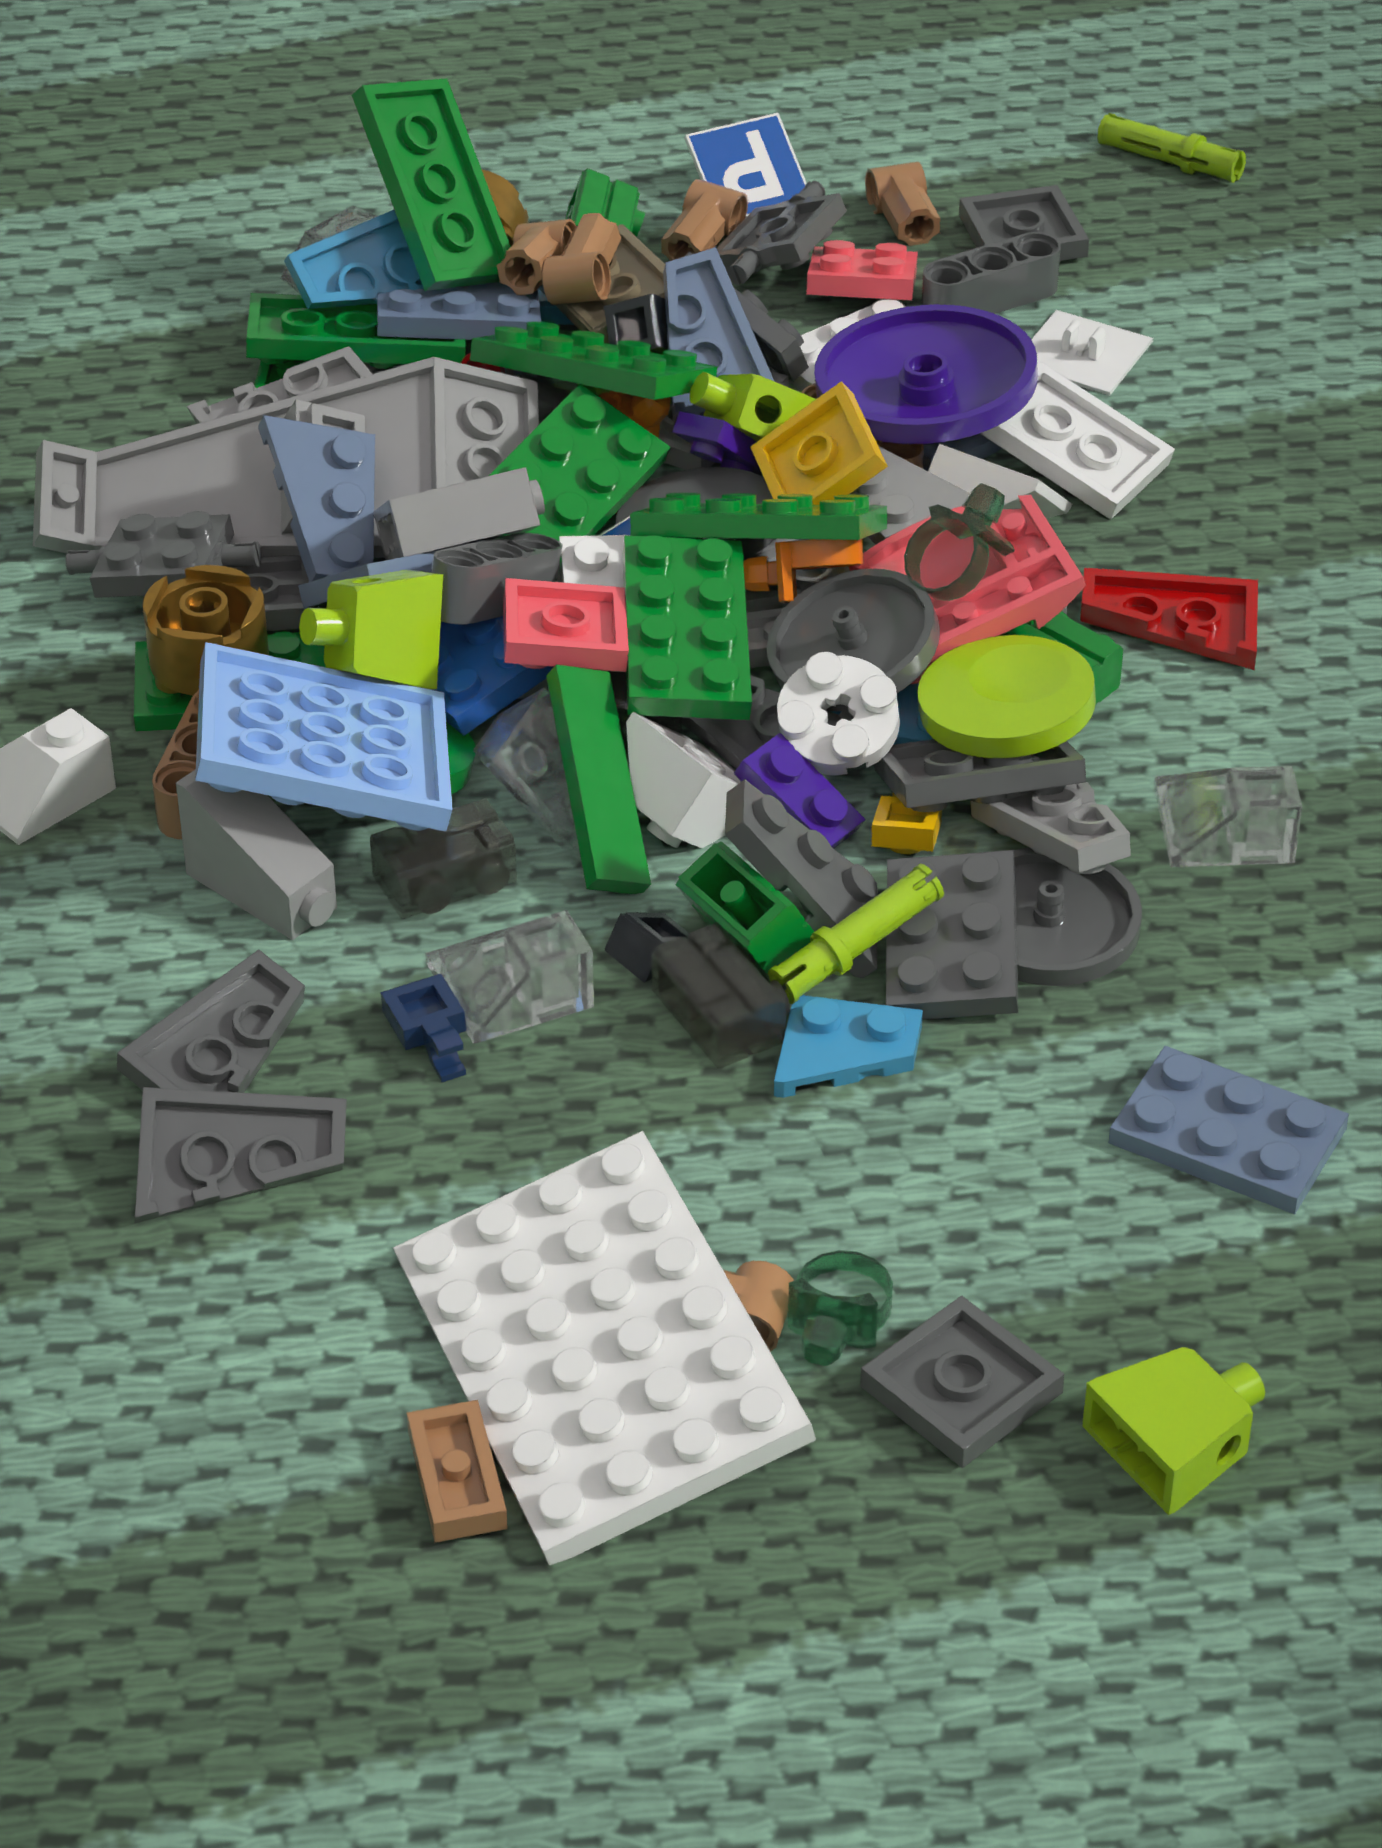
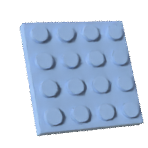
M205 642L200 662L195 781L208 783L211 787L223 792L234 793L244 790L269 795L276 801L287 805L308 803L333 808L337 813L351 818H362L367 815L391 820L410 830L422 831L431 828L446 832L452 813L444 692Z

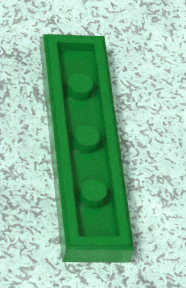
M556 664L546 677L586 889L627 894L644 893L651 885V879L610 672Z

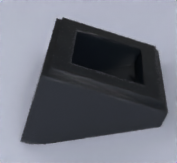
M652 293L604 306L609 344L617 345L618 341L631 340L650 344L651 353L663 355V352L668 350L665 298Z
M626 912L620 913L605 946V951L645 983L702 950L703 946L700 944V941L665 913Z

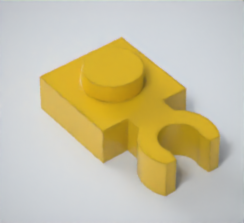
M893 792L892 796H881L872 822L871 847L890 848L892 851L900 854H914L920 851L933 852L942 823V810L936 812H917L911 808H906Z

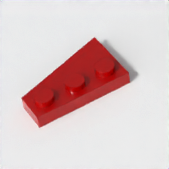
M1084 568L1083 577L1086 586L1082 589L1081 622L1255 670L1258 580Z

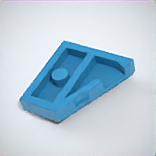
M802 995L791 1006L774 1079V1097L794 1096L797 1086L831 1080L833 1086L837 1087L859 1082L861 1079L871 1075L884 1077L913 1071L922 1028L923 1010Z

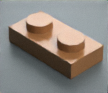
M478 1400L407 1412L408 1434L435 1543L508 1529L507 1510Z

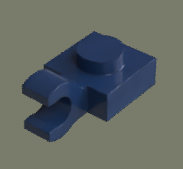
M441 973L380 992L383 1013L405 1050L425 1045L431 1065L442 1083L466 1075V1069L457 1054V1051L464 1049L459 1033L467 1031L465 1011Z

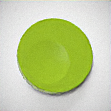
M1027 635L988 637L963 644L948 651L926 669L918 685L920 718L923 727L934 740L956 752L985 758H1013L1036 754L1066 742L1087 725L1096 705L1093 671L1080 653L1054 640Z

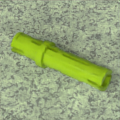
M1113 113L1106 114L1099 125L1097 139L1100 144H1106L1145 157L1178 165L1181 171L1192 175L1195 171L1235 183V181L1240 179L1245 168L1246 154L1244 151L1209 143L1204 135L1193 133L1188 137L1156 126L1122 118Z
M920 863L913 868V871L832 928L822 926L810 936L811 943L778 966L775 965L768 970L769 979L775 990H778L785 984L787 989L780 996L786 1002L793 1004L799 1000V997L830 975H843L853 966L852 960L930 904L944 897V890L937 876L926 884L925 878L931 875L933 871Z

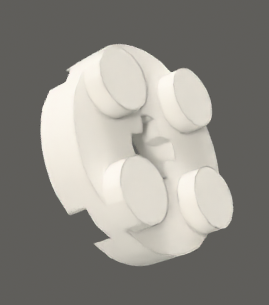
M820 652L811 656L807 664L798 669L787 680L778 698L777 712L780 733L821 774L833 776L847 774V768H855L866 763V767H869L879 762L890 751L899 732L900 719L895 684L878 667L857 657L837 656L831 652ZM838 704L848 706L849 713L854 716L851 721L840 719L836 726L827 723L828 713L825 711L827 708Z

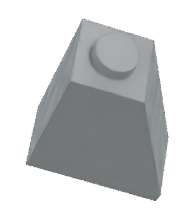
M525 467L389 499L373 511L386 561L531 531L540 526L538 515L544 514L545 507L539 483L536 479L529 481Z
M196 769L176 782L187 875L291 940H294L310 927L320 926L329 919L337 908L334 865L267 795L244 790L234 793L217 790L208 783L195 781Z

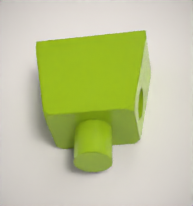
M706 372L701 373L695 379L689 396L692 404L705 409L703 416L725 420L757 442L816 400L813 397L760 375L730 374L719 375L717 378Z
M400 570L333 581L330 583L327 591V609L307 608L303 611L299 623L301 639L306 645H325L324 663L326 668L426 689H437L443 574L417 570Z
M1181 1347L1087 1382L1082 1427L1168 1515H1171L1248 1452L1253 1418L1251 1407L1264 1400L1265 1387L1257 1371L1248 1363L1241 1362L1218 1374L1194 1349Z

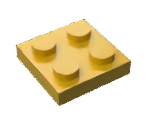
M842 381L750 447L773 499H778V495L811 494L813 495V505H820L822 500H834L836 495H849L888 467L853 392Z

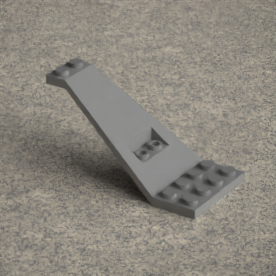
M431 357L99 452L43 440L36 452L33 546L68 553V550H99L108 544L120 519H126L136 514H150L154 518L180 517L189 512L203 511L209 515L230 514L234 530V536L230 544L258 542L261 547L262 557L301 556L290 525L293 517L284 490L278 489L273 474L275 463L269 445L263 444L258 429L263 415L375 434V511L389 499L489 476L539 425L538 385L536 381ZM374 518L373 558H385Z

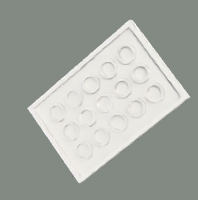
M643 1131L393 1247L397 1259L467 1401L478 1400L489 1445L549 1565L573 1558L816 1440L810 1420Z

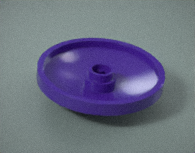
M933 304L902 307L859 320L841 330L825 344L815 363L817 398H819L842 381L853 392L875 440L902 444H928L958 440L988 431L1004 423L1027 405L1038 383L1037 352L1031 338L1024 330L997 314L957 305Z

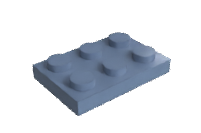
M1164 1046L1111 1125L1108 1143L1296 1214L1345 1133L1349 1113Z

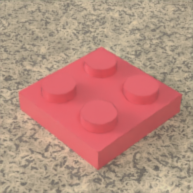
M826 241L823 243V247H814L807 273L806 295L912 300L917 273L918 252L907 251L906 246L897 243L878 244L875 250L855 249V244L849 241Z
M505 578L503 595L504 663L520 664L531 669H541L547 666L554 667L557 664L600 671L626 672L629 648L625 587Z

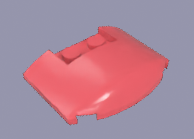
M1018 495L1021 509L991 511L988 500H983L933 515L889 536L864 552L863 565L848 566L850 571L860 569L896 571L913 578L927 591L939 620L940 638L937 650L926 669L940 656L958 646L988 637L999 636L1033 620L1039 630L1058 615L1086 586L1083 575L1031 495ZM926 669L911 684L919 683Z

